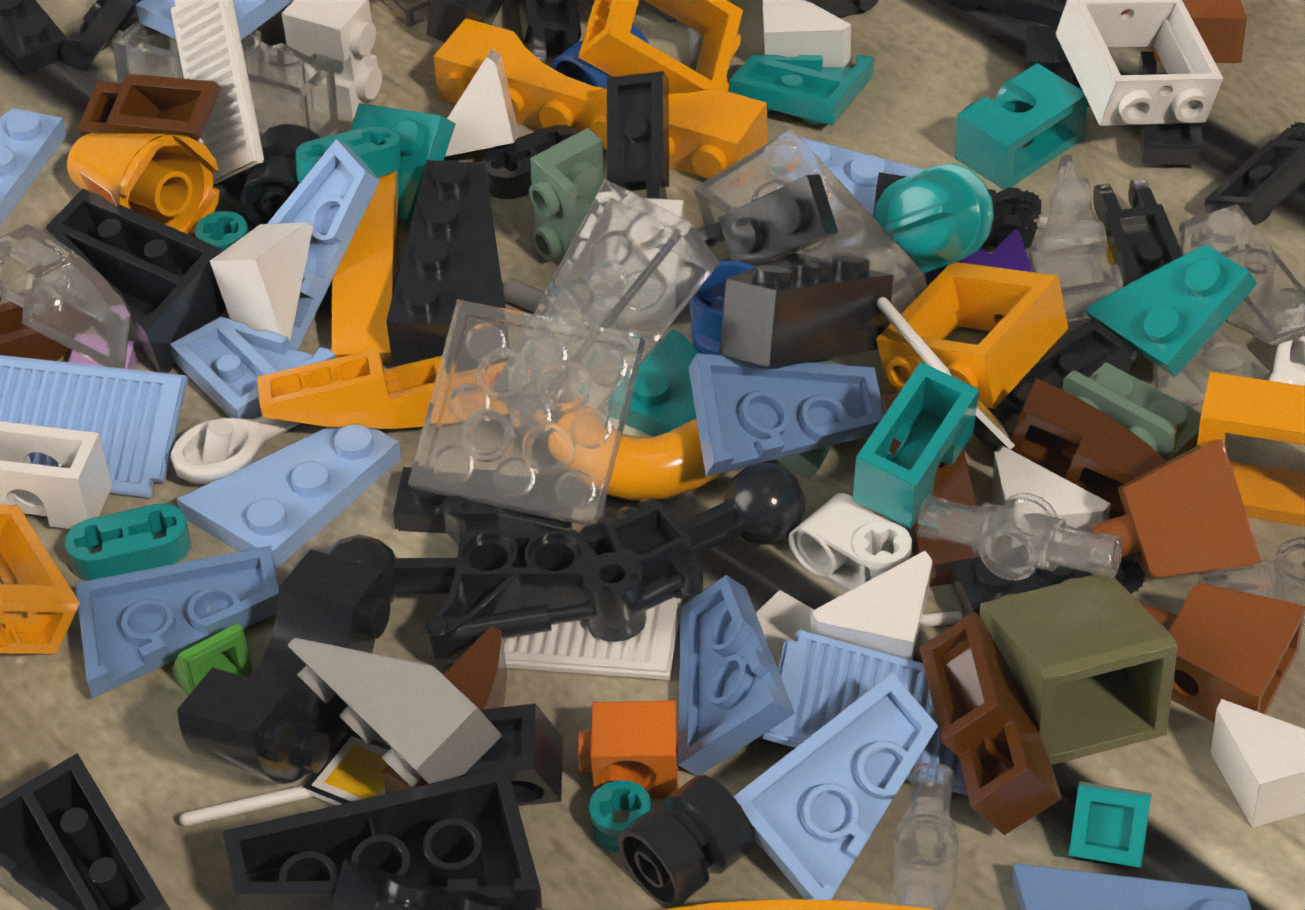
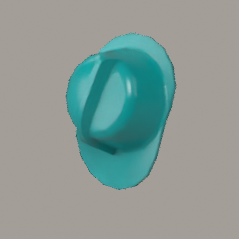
M951 163L924 169L897 180L883 191L876 203L873 219L876 242L883 257L895 269L907 274L927 273L963 260L977 252L990 235L994 219L992 197L984 181L969 168Z

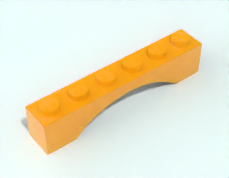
M465 18L433 56L438 100L456 105L485 58L493 49L502 55L516 123L539 130L554 125H567L577 129L579 132L589 128L602 140V147L607 149V89L567 77L544 64L523 45L514 31ZM717 88L669 94V168L739 188L768 147L767 103Z

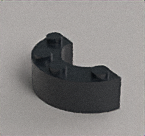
M310 549L279 587L278 612L272 637L264 657L251 679L212 667L177 709L181 734L190 752L203 761L278 784L293 783L303 778L309 772L318 773L326 763L330 747L340 730H351L339 717L348 705L337 695L326 704L299 678L297 674L306 664L289 648L288 644L294 638L372 653L375 639H378L384 633L390 617V602L388 599L382 598L384 570Z

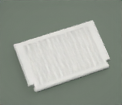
M175 0L176 6L171 8V15L184 79L215 81L221 87L201 138L197 140L204 144L216 159L218 171L213 170L214 185L220 184L263 163L264 160L233 0Z
M678 591L672 594V599L646 610L647 621L644 629L637 636L625 641L613 642L600 639L590 631L587 620L551 625L552 631L503 639L506 668L670 680L684 594ZM467 645L450 657L445 658V663L454 664L471 645Z

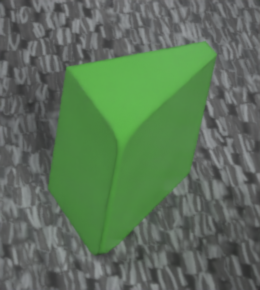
M239 623L178 654L172 670L175 679L188 696L212 667L244 677L253 672L244 630Z

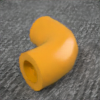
M584 407L574 410L565 416L554 428L549 441L551 455L569 473H573V476L599 493L628 501H639L644 498L666 500L696 490L725 473L706 476L697 419H693L661 435L634 437L622 434L593 408Z

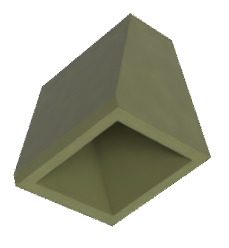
M1108 571L1083 578H1071L1059 584L1019 594H1007L996 600L980 603V617L983 619L1023 695L1051 765L1167 735L1178 645L1173 635Z

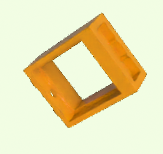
M594 0L578 56L580 59L612 77L664 71L669 79V94L689 93L713 88L728 91L730 80L726 76L730 60L735 55L741 42V35L738 34L743 9L728 0H644L704 36L696 69L693 70L630 33L639 0Z
M960 262L949 264L901 313L902 317L943 364L959 380L979 389L978 399L987 408L995 409L1068 330L1059 276ZM891 323L876 338L888 391L900 393L919 363L923 362L926 364V362ZM958 327L991 331L978 345L947 340Z
M1210 372L1200 417L1197 446L1213 439H1222L1226 449L1228 433L1305 445V386ZM1230 461L1247 517L1305 527V472Z
M0 504V578L4 583L0 584V653L56 654L80 602L18 505Z

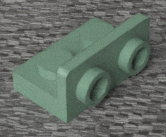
M589 128L530 158L532 185L529 188V195L533 204L534 214L532 240L537 251L544 259L548 261L553 260L569 275L580 269L579 241L592 236L596 231L605 227L602 140Z
M1105 362L1089 378L1077 371H1072L1063 379V391L1076 396L1116 420L1150 445L1167 461L1197 446L1200 412Z

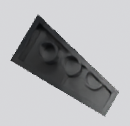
M457 160L426 161L386 320L393 367L445 355L449 376L510 362L514 377L509 327L484 162H460Z
M507 767L223 831L239 910H329L344 859L456 893L467 891L481 894L498 901L503 907L513 910H528L529 907L542 908L541 888Z

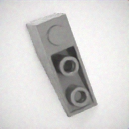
M294 638L288 644L289 648L306 664L297 674L299 678L326 704L335 695L340 697L348 707L339 717L368 745L380 736L391 747L382 759L412 788L421 778L428 784L462 777L502 736L478 707L432 665Z

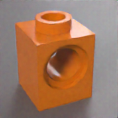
M676 700L592 702V730H579L578 757L580 773L592 772L594 792L602 785L617 780L632 781L641 785L649 793L651 799H666L679 789Z

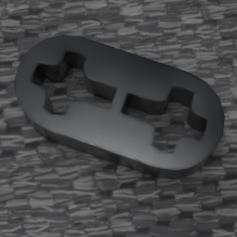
M554 125L519 137L514 143L496 146L488 150L482 157V162L485 163L489 194L499 199H515L528 195L529 188L532 185L530 158L579 133V131L567 125Z

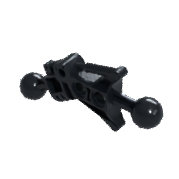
M772 463L748 465L731 478L724 496V503L680 523L673 518L659 501L653 498H644L639 500L638 510L633 507L621 508L618 511V519L613 516H603L599 518L598 523L588 525L580 532H577L576 530L563 528L557 522L499 512L462 496L454 495L443 501L442 510L445 530L459 546L457 558H397L393 550L380 539L362 534L339 539L325 553L383 569L382 598L388 599L390 604L393 602L396 594H449L446 603L424 626L428 653L435 659L448 658L465 646L472 645L491 625L501 630L503 639L552 631L551 625L587 620L588 627L595 636L602 640L618 642L637 636L645 627L647 621L646 610L672 599V594L681 591L687 596H696L703 591L702 566L695 555L737 536H741L745 540L758 545L782 542L789 536L791 531L800 525L805 512L806 498L797 477L786 469Z

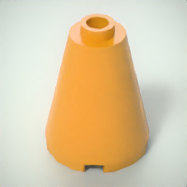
M89 133L74 143L68 155V174L81 190H88L80 172L108 190L115 203L195 237V227L198 222L206 215L214 213L219 201L220 190L213 188V170L218 171L216 159L204 144L182 134Z

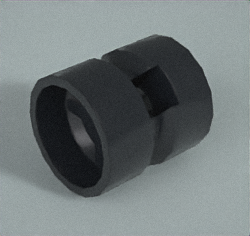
M280 124L270 127L261 135L263 163L249 170L240 196L242 210L249 220L258 226L260 224H267L300 184L296 173L297 147L305 142L321 138L311 129L295 124Z
M696 775L666 798L664 801V811L660 808L650 809L623 829L618 836V845L627 868L642 889L657 903L666 908H675L706 886L709 882L708 872L722 874L747 855L755 846V838L748 817L732 794L717 780L707 775Z

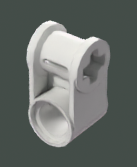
M837 493L791 531L788 539L793 555L803 568L817 577L826 579L846 592L905 562L910 557L912 549V539L905 528L853 501V496L845 493Z

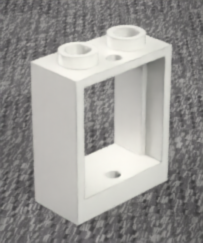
M1067 0L1055 34L1099 126L1206 122L1223 77L1182 0ZM1130 9L1128 13L1121 14L1124 10ZM1154 47L1167 74L1121 75L1108 48Z

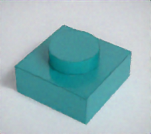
M1080 781L1069 856L1141 868L1152 793Z

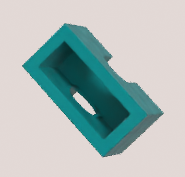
M1036 63L1018 76L1007 80L1000 88L997 98L994 100L985 96L979 101L968 105L957 114L955 159L1003 190L1012 187L1085 139L1087 99L1081 89ZM1030 140L1032 141L1030 145L1023 148H1019L1025 143L1029 142Z
M920 362L856 456L853 501L911 529L933 496L935 475L939 464L944 462L952 466L973 435L979 389ZM893 439H896L902 443L891 457L892 452L889 449Z

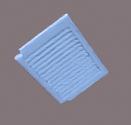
M0 355V421L99 433L112 482L109 494L150 498L153 494V483H165L188 377L187 375ZM37 452L29 454L31 464L59 467L58 462L46 454Z
M799 629L795 636L796 641L784 640L778 664V671L795 714L764 733L762 739L796 748L892 672L937 724L923 663ZM937 727L906 779L968 796L959 757L941 742Z

